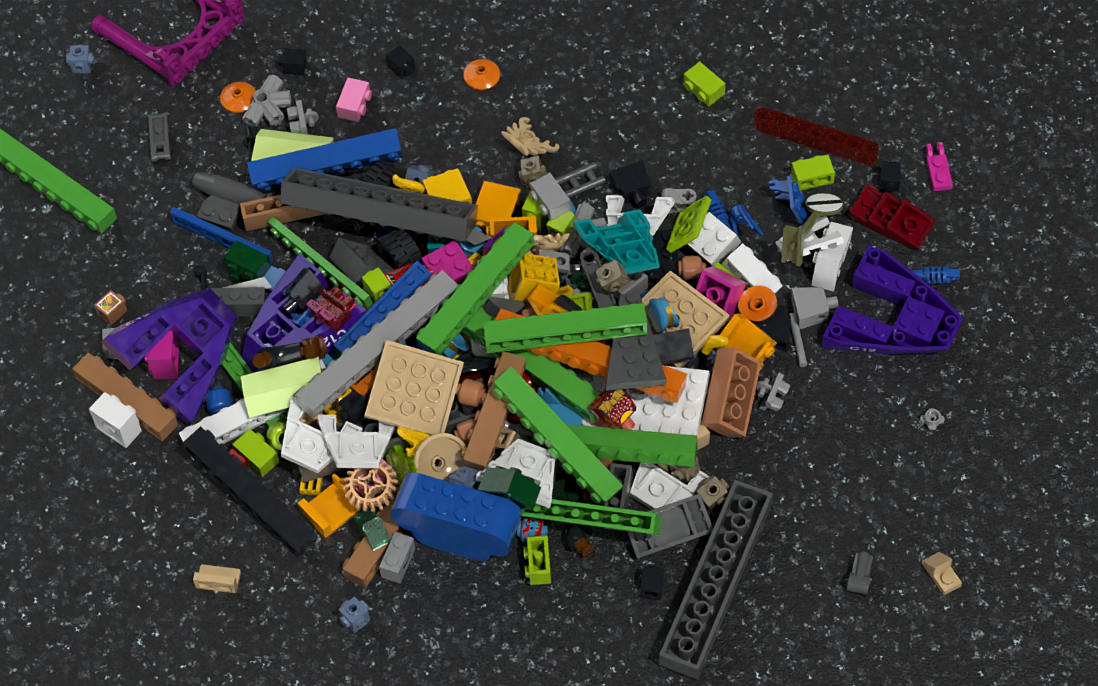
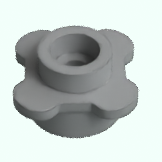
M933 408L920 417V421L925 423L930 430H936L937 426L943 424L945 420L940 412Z

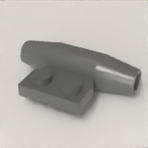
M196 172L193 177L192 185L210 195L203 201L197 218L231 231L240 215V203L267 198L266 194L255 188L221 175Z

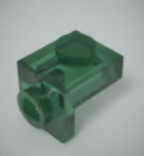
M584 270L575 272L570 278L571 288L574 290L583 285L594 298Z

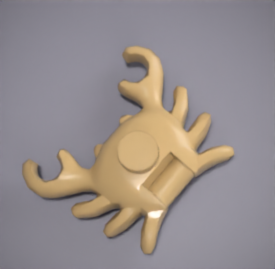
M526 117L519 119V128H517L516 123H513L512 129L507 126V132H501V135L524 156H528V154L536 156L546 152L554 153L559 149L558 144H555V147H551L548 140L540 143V139L535 137V134L530 131L532 125H527L530 119Z
M558 233L555 237L551 234L547 236L534 235L535 246L527 254L538 255L539 249L558 252L568 240L570 234L567 233L560 236V233Z

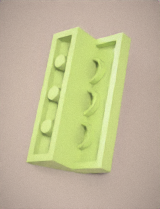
M260 129L256 135L251 161L334 143V138Z
M319 357L241 376L243 395L249 417L290 407V399L292 396L296 398L299 388L304 385L307 386L317 373H322Z

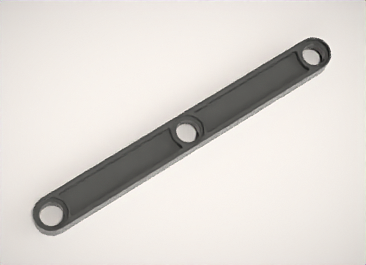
M590 248L583 250L580 254L581 264L598 308L617 306L613 293H609L604 288L601 289L596 281L598 278L596 270L602 266L597 252ZM587 255L595 257L591 262H586L584 258ZM629 388L631 395L637 400H643L648 396L645 392L638 394L634 391L635 388Z

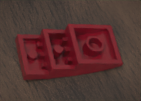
M869 184L865 186L847 214L879 234L916 250L919 249L936 222L935 219L904 199L901 202L888 192L882 194Z

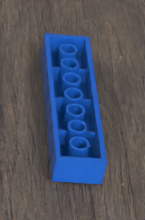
M395 128L247 162L252 185L256 190L263 193L271 191L273 187L278 186V188H281L282 181L294 168L338 176L344 174L347 170L360 171L364 166L370 165L372 167L380 160L395 163L404 157L399 135Z

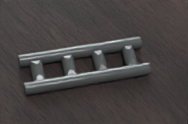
M595 162L555 178L559 185L567 181L570 182L573 189L565 192L569 198L606 183L604 176L597 178L593 170L597 169ZM586 174L590 181L580 185L576 177ZM531 189L526 191L527 195H529Z

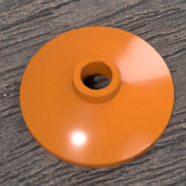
M487 59L472 61L464 70L466 84L476 90L490 89L500 79L499 67Z
M246 82L231 83L221 92V104L229 112H245L254 100L253 95L256 90Z
M766 286L748 288L742 293L738 301L740 313L753 322L769 318L777 307L775 293Z

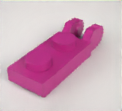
M937 143L938 155L933 156L931 144H926V161L933 191L952 189L953 183L947 157L944 154L943 143Z

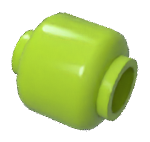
M283 422L274 423L267 430L266 437L268 442L278 450H282L286 424Z

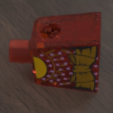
M605 388L587 407L594 416L609 428H620L622 426L624 429L631 430L636 425L630 418L636 411V406L626 389L606 391Z

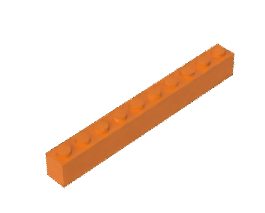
M501 308L495 320L522 318L524 316ZM588 341L524 349L535 355L548 357L555 362L567 364L572 368L587 371L592 375H598L606 379L608 377L612 347L602 343ZM662 365L666 377L665 385L635 388L648 395H655L666 401L678 403L686 387L687 373Z

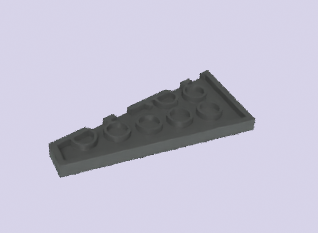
M640 293L620 294L619 306L643 303ZM648 319L647 335L613 338L606 391L666 384V377Z

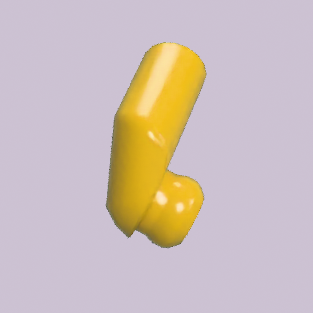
M711 335L701 351L708 355L713 348L726 347L729 340L722 335Z

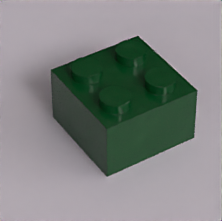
M237 240L224 256L229 279L234 283H243L262 278L271 267L268 255Z
M496 466L495 468L486 467L478 490L508 499L518 505L520 509L533 510L541 487L534 483L535 480L521 474L522 471L514 467L505 469Z

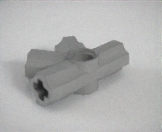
M269 75L261 89L254 93V100L242 117L243 122L253 128L257 127L263 116L271 126L280 124L284 119V114L279 108L292 106L290 90L280 91L283 81L278 76Z
M587 203L579 204L575 212L576 221L592 219L595 209ZM604 217L592 219L596 228L606 226ZM575 228L568 240L560 248V252L567 253L569 259L576 258L580 246L584 250L594 249L581 238L579 233L575 231Z

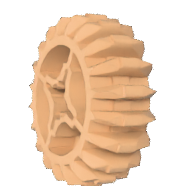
M385 461L380 463L379 468H353L354 471H347L349 477L344 478L346 485L343 486V489L347 491L345 496L350 499L349 503L351 505L356 504L357 510L363 506L364 512L371 508L372 513H374L375 507H379V510L382 511L383 504L386 506L390 505L388 499L395 500V496L392 493H398V488L395 487L399 485L398 480L395 479L397 474L392 472V466H387ZM369 472V474L366 477L361 478L362 475ZM377 473L386 477L387 484L378 481ZM374 482L375 486L368 489L367 485ZM355 486L365 490V498L360 497L355 492ZM382 493L380 496L373 498L375 494Z

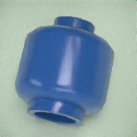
M222 386L212 387L206 395L207 411L214 415L222 408L232 406L230 391Z

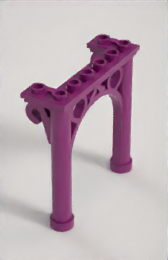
M195 0L201 8V17L197 27L183 40L162 47L150 46L141 42L102 15L97 16L93 20L91 30L98 35H103L167 78L170 87L173 88L202 59H205L213 48L217 47L226 36L230 35L238 24L244 21L245 13L242 0ZM205 5L211 8L212 11L206 12ZM211 18L219 19L215 25L209 26L206 24V20ZM177 52H184V54L180 57Z

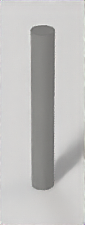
M790 313L791 329L800 367L807 366V360L796 313Z

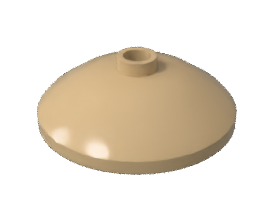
M437 433L427 437L421 442L415 452L413 459L414 473L424 474L449 482L448 476L463 466L461 453L464 446H467L460 438L452 434ZM438 459L439 464L435 466V460Z

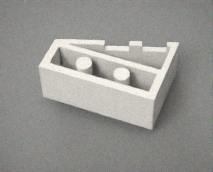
M831 222L829 228L824 229L822 237L838 230L845 243L837 245V242L828 244L829 248L821 250L820 247L817 248L813 257V263L816 264L811 286L822 287L834 292L837 276L839 277L842 262H844L851 241L853 227Z
M741 244L722 263L738 279L746 282L744 291L753 286H766L774 293H777L783 286L779 278L772 275L767 270V266L762 261H759L754 256L753 251L744 244Z

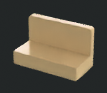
M202 564L199 573L195 572L193 581L198 589L236 593L241 571L235 568Z

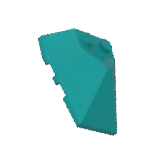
M640 209L624 212L619 224L596 228L591 219L573 222V226L583 240L609 262L615 259L620 262L627 274L659 268L656 249L652 243L653 236L650 235L649 231L650 224Z

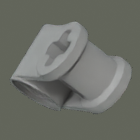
M666 188L661 191V197H672L675 201L669 213H679L687 207V204L691 205L696 202L697 195L692 189Z

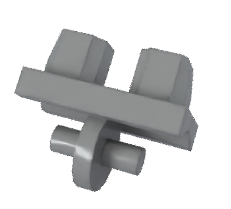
M297 100V106L287 108L289 120L299 119V121L290 122L291 133L308 135L306 124H309L310 127L314 126L319 117L312 109H307L306 113H304L302 101Z
M778 373L776 378L771 379V382L768 378L757 382L756 390L759 391L758 396H764L759 409L765 411L769 408L778 411L782 407L784 400L775 395L779 393L785 396L790 388V385L782 380L783 374Z

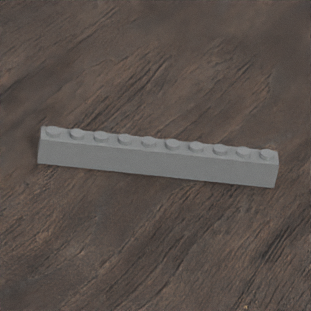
M443 270L438 274H433L427 284L419 286L415 290L414 295L409 299L405 298L395 311H390L381 323H376L367 335L360 336L356 344L351 348H346L340 358L336 361H331L327 365L326 370L322 373H317L307 386L300 387L296 393V403L314 419L380 362L386 340L399 344L405 341L426 323L434 313H437L442 308L443 302L454 294L458 284Z

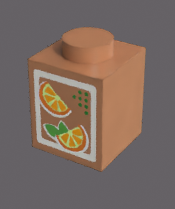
M111 290L94 305L97 315L110 326L127 312L124 297L119 293L116 295Z

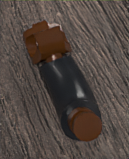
M314 336L303 339L302 343L297 342L281 346L264 347L253 356V364L257 368L270 369L302 361L304 358L306 360L318 356L319 359L325 358L327 345L324 343L322 336Z
M585 488L583 491V503L601 506L600 503L596 504L591 500L590 493ZM570 523L566 533L567 545L572 551L582 552L583 557L588 556L594 549V545L589 544L590 542L587 539L586 529L588 525Z

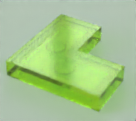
M400 445L393 446L388 454L394 472L397 474L396 478L399 482V487H401L405 475L408 473H418L412 456L405 457Z

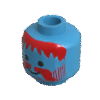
M524 517L519 523L517 536L520 537L522 542L527 543V537L547 536L548 526H544L543 519Z

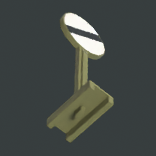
M827 193L814 194L806 199L805 207L812 214L801 228L789 225L784 227L781 262L793 261L796 262V266H800L803 263L805 236L821 216L835 215L841 212L844 205L842 199Z

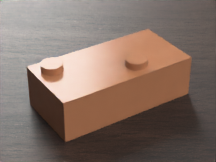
M735 347L717 350L702 425L727 438L746 437L761 361Z

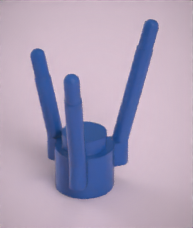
M736 205L731 209L732 217L729 220L732 224L733 232L737 236L736 223L739 225L747 223L751 229L755 228L760 236L764 235L751 218L749 212L746 211L744 205Z

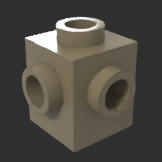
M539 155L520 160L521 171H519V177L521 182H525L527 188H531V182L547 174L546 167L542 165Z
M616 259L610 263L603 264L601 268L596 270L598 276L596 281L601 289L604 288L609 293L616 292L622 286L630 283L624 266Z
M697 456L695 467L670 465L672 476L686 485L700 471Z
M716 476L713 478L708 477L702 482L703 486L697 490V493L701 494L702 499L711 510L717 505H723L729 494L727 491L730 488L723 478L719 480Z

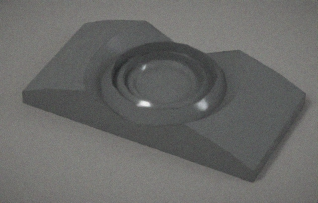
M697 494L647 511L663 515L660 535L627 531L636 558L639 559L712 533L713 527L701 494Z

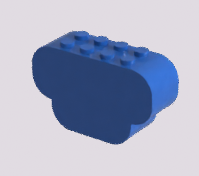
M408 473L405 475L391 510V518L400 527L412 531L414 538L426 546L469 559L486 561L490 558V555L506 556L509 553L522 518V511L518 505L508 499L424 474Z

